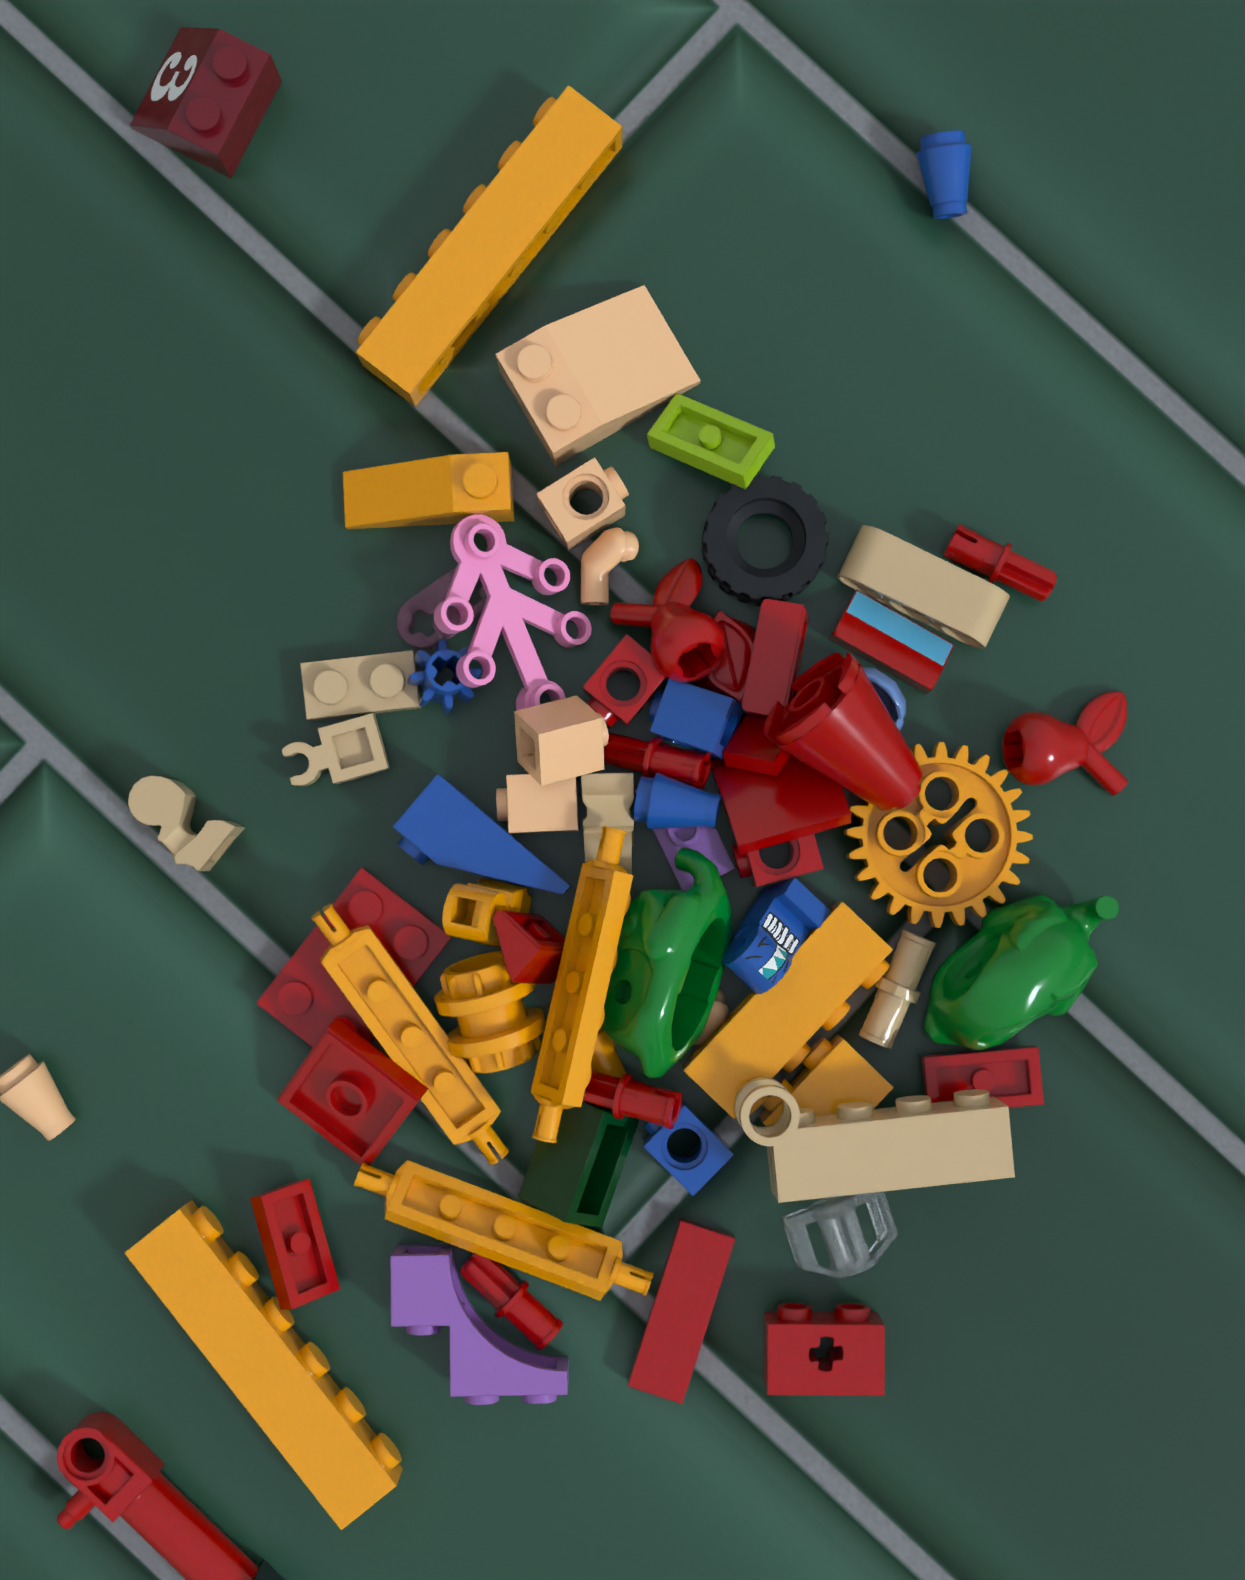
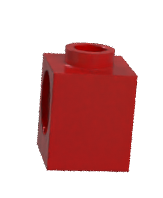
M626 634L583 686V692L591 698L587 705L596 713L602 715L606 725L612 727L618 720L625 727H628L668 678L654 665L652 654ZM620 671L632 673L640 684L638 694L628 701L614 699L606 688L609 678Z
M811 834L787 841L790 848L789 859L785 865L777 869L770 868L762 862L759 850L739 855L737 846L732 845L740 878L750 876L753 887H759L824 869L815 835Z

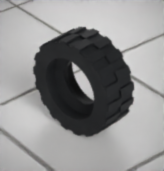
M761 475L753 478L746 489L733 484L728 492L724 495L721 493L715 500L714 506L707 515L703 529L702 555L703 560H706L707 571L712 580L714 578L720 584L719 588L727 595L731 593L738 597L737 601L746 604L748 601L758 603V606H761L765 599L786 602L794 595H799L814 580L827 555L825 553L826 547L829 544V532H826L825 529L827 520L824 512H820L816 505L818 501L812 494H806L801 489V485L794 481L792 483L783 481L782 477L772 475L771 478H761ZM771 514L777 516L787 524L791 531L793 541L791 552L783 563L774 568L760 569L753 567L741 557L736 543L738 530L748 518L754 515Z

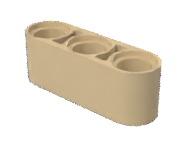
M867 525L861 526L837 575V579L854 590L857 589L876 601L962 643L980 649L986 648L1010 598V595L998 586L892 534Z

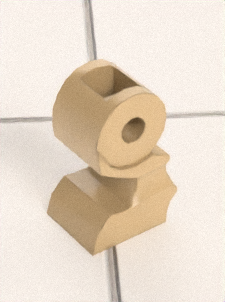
M595 772L581 775L582 799L587 807V815L583 818L585 862L596 860L602 826L624 830L627 832L624 837L618 866H622L629 874H632L634 817L631 815L630 807L634 802L633 772Z
M161 776L141 778L133 785L129 793L128 805L132 815L136 820L145 825L162 827L157 839L167 847L176 864H187L194 867L197 871H210L245 827L232 821L211 820L207 821L202 830L196 834L190 827L196 801V795L182 782Z

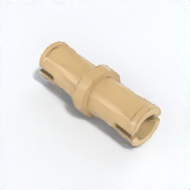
M902 931L889 963L890 967L884 976L874 984L878 990L863 1027L860 1030L859 1035L880 1046L892 1049L910 1003L916 1004L921 993L916 989L936 943L912 932Z

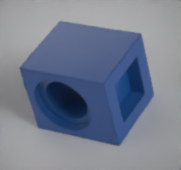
M668 679L665 690H659L652 701L649 711V721L652 722L650 732L669 743L694 751L706 752L711 757L724 761L722 751L736 732L744 710L731 697L688 683H680Z
M683 1099L677 1122L674 1123L672 1129H667L648 1121L643 1125L649 1132L643 1138V1147L692 1196L734 1155L731 1146ZM682 1128L691 1129L700 1137L697 1150L685 1157L673 1154L667 1147L670 1135Z

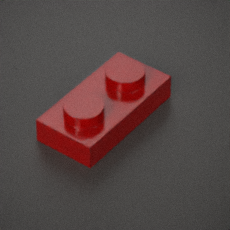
M1035 1045L921 1055L924 1095L931 1097V1103L954 1101L953 1093L958 1091L982 1089L988 1090L990 1097H996L1009 1108L1044 1105L1039 1047Z
M310 1178L299 1179L250 1197L280 1310H292L340 1290Z

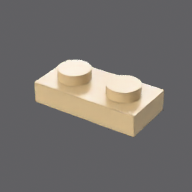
M410 650L300 663L306 719L315 721L422 708L419 705L421 699L419 685L412 686L407 683L410 674L418 672L417 663L414 660L416 653Z

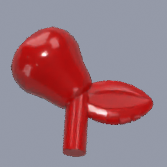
M693 558L680 562L663 576L656 587L653 605L616 602L613 604L610 614L611 621L615 625L651 627L650 649L654 665L666 678L680 683L695 682L713 672L722 661L726 645L724 633L718 623L710 615L690 607L697 598L702 583L701 567Z
M1112 691L1094 698L1081 712L1076 726L1063 722L1047 713L1033 711L1024 712L1013 719L1005 731L1002 742L1004 763L1011 776L1022 784L1040 786L1082 766L1111 796L1118 794L1127 785L1128 779L1101 753L1115 744L1125 726L1127 701L1124 693Z

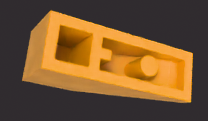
M508 452L446 455L343 472L346 529L457 524L465 517L474 514L486 515L496 522L514 521L512 465Z

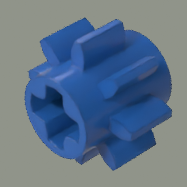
M440 639L432 656L422 650L416 653L414 660L424 670L410 674L407 683L412 686L420 685L423 693L419 702L421 707L427 705L431 700L435 703H441L443 713L448 714L452 709L454 698L458 697L466 703L472 700L474 697L472 689L463 685L456 674L457 662L462 656L467 654L469 649L467 646L456 652L447 649L445 640ZM445 668H448L454 673L451 681H447L443 686L437 684L434 681L437 672L440 673ZM469 668L470 674L478 679L481 669Z

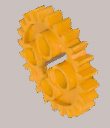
M937 742L932 750L931 758H927L923 747L917 744L911 746V751L923 771L919 782L921 784L919 794L909 805L899 810L893 807L882 811L866 802L865 806H849L851 815L861 819L860 826L844 830V835L859 839L860 847L848 852L846 857L847 859L854 860L863 859L865 867L854 876L856 881L873 878L876 882L869 892L868 898L870 900H876L885 894L890 896L886 913L894 915L906 905L908 906V923L917 924L923 912L928 911L931 927L940 928L944 912H948L953 923L961 926L965 922L964 908L968 907L977 917L983 918L986 916L984 898L987 897L999 904H1003L1006 901L998 887L1001 882L1019 885L1020 880L1009 869L1012 864L1029 863L1030 859L1016 851L1017 843L1033 840V835L1018 831L1016 823L1029 817L1030 811L1013 810L1011 803L1020 796L1022 791L1020 788L1003 791L1000 787L1008 774L1006 769L991 775L986 773L990 756L982 755L970 764L968 763V746H959L952 758H948L945 743ZM935 778L943 780L951 789V802L942 811L932 808L925 797L926 786ZM968 798H972L975 801L974 808L945 831L943 836L948 842L946 847L944 845L930 846L908 871L903 872L900 869V863L909 854L923 845L932 835L927 825L929 823L932 825L946 823ZM894 817L901 818L907 822L911 831L909 843L901 850L891 848L884 840V826ZM974 820L985 823L991 834L989 845L981 852L972 850L965 840L966 828ZM940 859L949 868L950 879L945 888L935 892L925 884L923 872L930 861Z

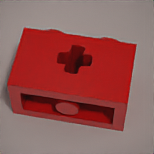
M781 1303L777 1305V1311H764L763 1381L767 1395L885 1396V1325L877 1312H870L868 1305L859 1303L835 1305V1312H812V1306L805 1303ZM820 1337H829L833 1346L827 1348L826 1357H817L814 1348L819 1347Z

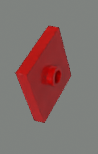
M336 1017L281 1092L277 1101L360 1166L363 1162L370 1166L428 1088Z

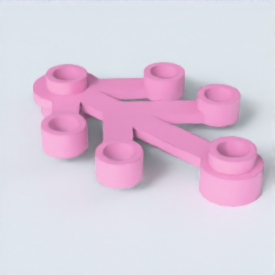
M474 514L465 517L455 525L450 538L451 552L458 565L445 600L440 602L434 611L435 624L442 632L456 634L467 629L474 617L472 606L468 601L478 578H480L487 595V600L467 654L462 656L457 662L456 674L459 681L467 687L476 688L489 683L494 678L496 666L492 654L502 631L524 685L516 698V710L540 705V696L543 692L549 695L551 701L566 698L558 684L548 681L524 622L553 635L557 643L566 648H572L585 643L591 635V623L587 616L581 612L571 611L562 614L511 589L502 568L532 581L534 588L539 593L553 595L564 590L569 584L570 572L567 565L556 558H550L542 562L508 545L501 526L494 519L486 515ZM475 533H479L485 538L487 542L486 552L480 551L475 546ZM546 568H550L556 574L557 582L555 586L548 584L545 580L544 571ZM448 606H453L460 612L461 619L458 625H454L448 620L446 615ZM568 620L574 622L578 628L576 639L571 638L566 631ZM472 659L478 661L482 666L483 673L480 679H476L470 674L469 663Z

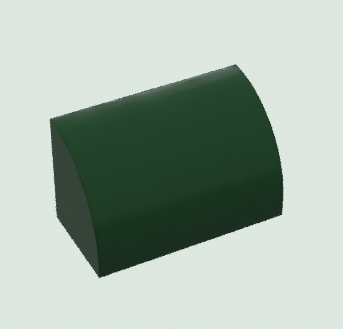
M582 1101L581 1107L563 1109L556 1137L557 1142L537 1141L518 1198L565 1223L602 1227L640 1119L624 1116L623 1119H616L613 1117L612 1109Z

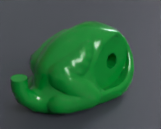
M682 847L677 852L675 867L693 876V887L688 890L657 888L641 891L630 902L629 909L624 916L617 946V963L611 973L604 1004L605 1016L601 1026L602 1030L621 1048L639 1058L641 1072L649 1078L662 1077L688 1053L701 1036L718 993L724 969L722 958L728 950L732 935L730 903L717 866L701 852L687 847Z
M1039 894L986 912V916L983 917L981 922L982 928L970 940L949 955L933 976L924 1030L928 1038L934 1043L961 1045L972 1050H984L1002 1044L1034 1020L1046 1014L1051 1016L1064 1015L1078 999L1098 966L1095 952L1088 941L1090 935L1101 922L1116 917L1119 912L1117 900L1111 896H1099L1078 904L1059 906L1050 897Z

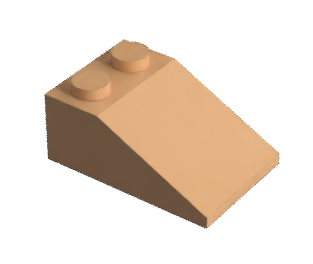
M645 285L547 324L495 354L501 375L555 467L671 401L676 393L683 394L701 382Z

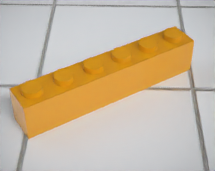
M569 85L558 99L551 96L541 105L533 119L532 124L535 128L523 143L516 140L506 149L498 163L499 173L487 187L481 184L470 194L463 207L464 217L452 231L445 228L439 233L428 250L427 255L430 257L428 262L417 275L411 272L404 277L393 294L392 299L395 301L393 306L382 319L378 316L371 319L358 337L357 343L360 347L357 349L356 354L362 366L415 407L622 148V126Z
M190 1200L124 1254L340 1530H343L397 1486L403 1470L399 1464L402 1461L401 1455L387 1435L384 1433L376 1435L363 1417L366 1416L365 1408L354 1392L347 1387L341 1390L327 1373L330 1370V1365L322 1351L312 1342H308L305 1345L291 1326L295 1324L291 1312L289 1310H280L277 1297L273 1296L269 1299L258 1285L256 1280L259 1279V1274L249 1258L240 1251L234 1254L220 1236L224 1232L223 1227L217 1217L207 1207L201 1206L198 1208L193 1200Z

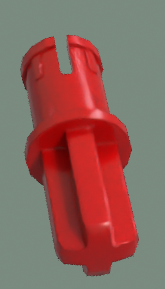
M961 524L956 528L943 554V557L963 564L988 577L987 581L992 584L997 580L1038 601H1045L1049 597L1057 581V575L1054 571L1011 551L1013 544L1007 542L1003 546Z
M608 733V744L603 747L605 764L642 772V775L654 778L656 773H660L699 789L705 786L711 767V761H709L711 756L709 753L674 747L673 745L665 744L664 739L657 736L648 742Z
M592 1070L590 1082L585 1088L583 1101L612 1109L613 1117L616 1119H623L624 1116L672 1129L680 1113L682 1094L678 1091L658 1088L636 1081L634 1075L630 1073H625L621 1078Z
M473 1253L460 1269L461 1275L496 1308L494 1315L497 1318L505 1316L535 1345L534 1347L538 1351L542 1350L562 1328L564 1322L556 1318L527 1290L529 1283L526 1280L519 1282L499 1262Z

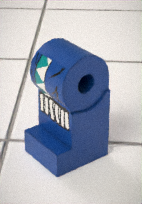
M795 877L763 888L732 936L733 940L723 956L722 962L754 993L762 994L775 986L783 978L791 966L793 956L809 932L820 928L831 911Z

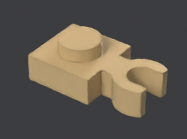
M373 713L318 728L322 745L313 747L303 742H294L282 749L283 756L285 757L304 754L309 760L308 770L304 774L290 778L291 785L295 786L313 784L319 779L322 771L329 770L333 784H340L390 769L376 715Z

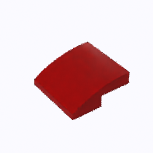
M790 755L778 776L726 767L725 761L717 758L709 760L711 761V772L718 794H721V803L724 813L727 814L739 855L851 823V812L842 787Z

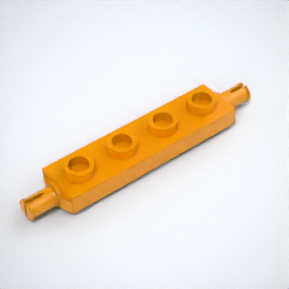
M602 826L596 860H590L582 864L531 1088L532 1095L540 1103L534 1134H532V1138L549 1143L557 1142L556 1137L563 1109L582 1106L585 1088L591 1079V1061L598 1031L604 1021L605 999L611 973L617 963V946L624 916L629 909L631 900L630 889L633 875L629 874L622 866H618L624 837L627 832L624 830Z
M328 904L322 909L334 926V928H331L318 910L311 917V920L315 922L331 944L323 956L320 957V961L392 1061L428 1088L421 1101L451 1142L456 1145L472 1139L487 1159L488 1164L492 1165L499 1162L496 1154L487 1142L492 1144L502 1159L508 1154L509 1149L491 1127L501 1112L493 1097L477 1075L472 1072L471 1067H469L464 1058L450 1055L447 1041L450 1039L370 926L366 925L350 931L333 908V905Z
M407 1160L396 1171L395 1175L363 1162L354 1182L355 1187L358 1186L386 1197L385 1220L601 1301L613 1284L630 1289L643 1296H646L654 1272L622 1262V1241L578 1224L565 1223L546 1212Z

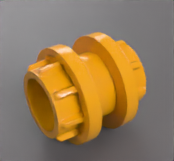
M502 951L475 955L458 961L444 970V973L440 976L442 990L435 995L434 1000L440 1015L457 1017L459 1026L448 1033L450 1040L447 1041L450 1055L464 1058L474 1073H493L523 1064L537 1054V1050L541 1047L539 1035L545 1031L546 1020L542 1009L525 1007L523 997L531 993L535 989L536 984L513 983L509 977Z

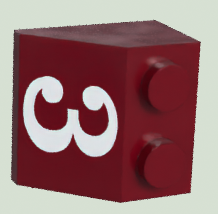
M181 27L131 121L130 127L232 178L282 80L271 54L221 29Z

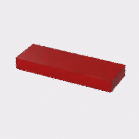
M680 1218L630 1372L628 1387L683 1404L735 1242L733 1234Z

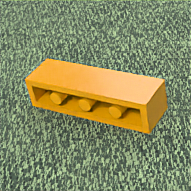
M836 901L829 908L831 912L821 927L809 932L793 956L791 966L783 978L775 986L762 994H756L751 991L727 1016L726 1021L682 1064L683 1071L733 1119L736 1117L734 1112L736 1094L746 1082L759 1077L773 1078L781 1068L787 1073L793 1071L811 1051L812 1048L806 1042L821 1026L826 1031H829L837 1025L851 1008L845 1000L860 984L866 990L872 987L890 967L885 958L893 949L844 902ZM768 1096L758 1099L753 1104L750 1114L757 1110Z

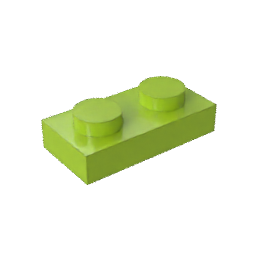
M678 393L675 394L647 433L651 449L743 489L749 486L775 448L773 433Z

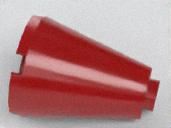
M839 652L833 653L814 664L790 686L797 695L786 708L777 701L771 709L764 723L763 734L772 744L876 808L884 811L894 807L899 810L909 805L921 790L919 782L923 775L922 768L861 664L851 653L847 652L845 658Z

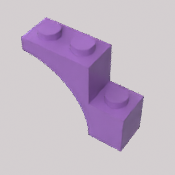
M397 1245L390 1256L391 1327L406 1326V1333L410 1335H432L439 1333L441 1326H450V1397H464V1402L472 1405L493 1404L499 1401V1396H522V1401L525 1403L547 1404L556 1401L557 1395L568 1394L569 1357L549 1356L526 1350L511 1343L494 1331L476 1312L462 1287L455 1263L454 1245Z

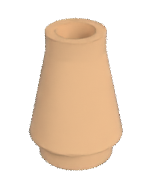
M29 1053L0 1075V1101L37 1129L47 1141L55 1138L76 1120L68 1110L44 1061L38 1064Z

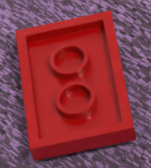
M361 867L333 903V908L350 931L366 925L370 926L413 988L453 938V936L447 935L444 929L364 867ZM324 915L323 917L329 923L331 928H334L333 924L330 922L327 916ZM316 925L256 1004L311 1047L315 1046L324 1031L336 1017L371 1043L375 1036L320 961V957L323 956L331 944Z

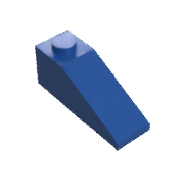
M439 774L434 777L393 826L403 835L397 844L421 865H424L430 858L438 865L562 895L571 887V884Z

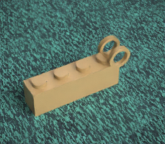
M759 1077L746 1082L739 1089L735 1097V1116L744 1132L755 1143L767 1146L770 1186L778 1203L1015 1177L1009 1107L996 1097H990L988 1090L972 1089L953 1093L954 1101L931 1103L930 1096H905L895 1100L896 1107L873 1109L871 1102H848L837 1105L838 1113L814 1115V1109L799 1108L795 1098L777 1080L768 1077ZM768 1095L782 1098L783 1112L774 1124L760 1127L750 1123V1110L758 1099Z

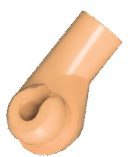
M618 527L607 529L582 554V605L602 606L609 604V572L620 561L633 560L638 554L639 541L634 533L623 531Z

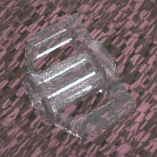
M884 1192L823 1198L807 1208L781 1217L797 1267L829 1275L833 1278H844L870 1269L877 1263L878 1259L898 1235ZM864 1203L867 1205L878 1238L870 1250H868L855 1208ZM818 1222L832 1265L829 1268L818 1265L805 1225Z

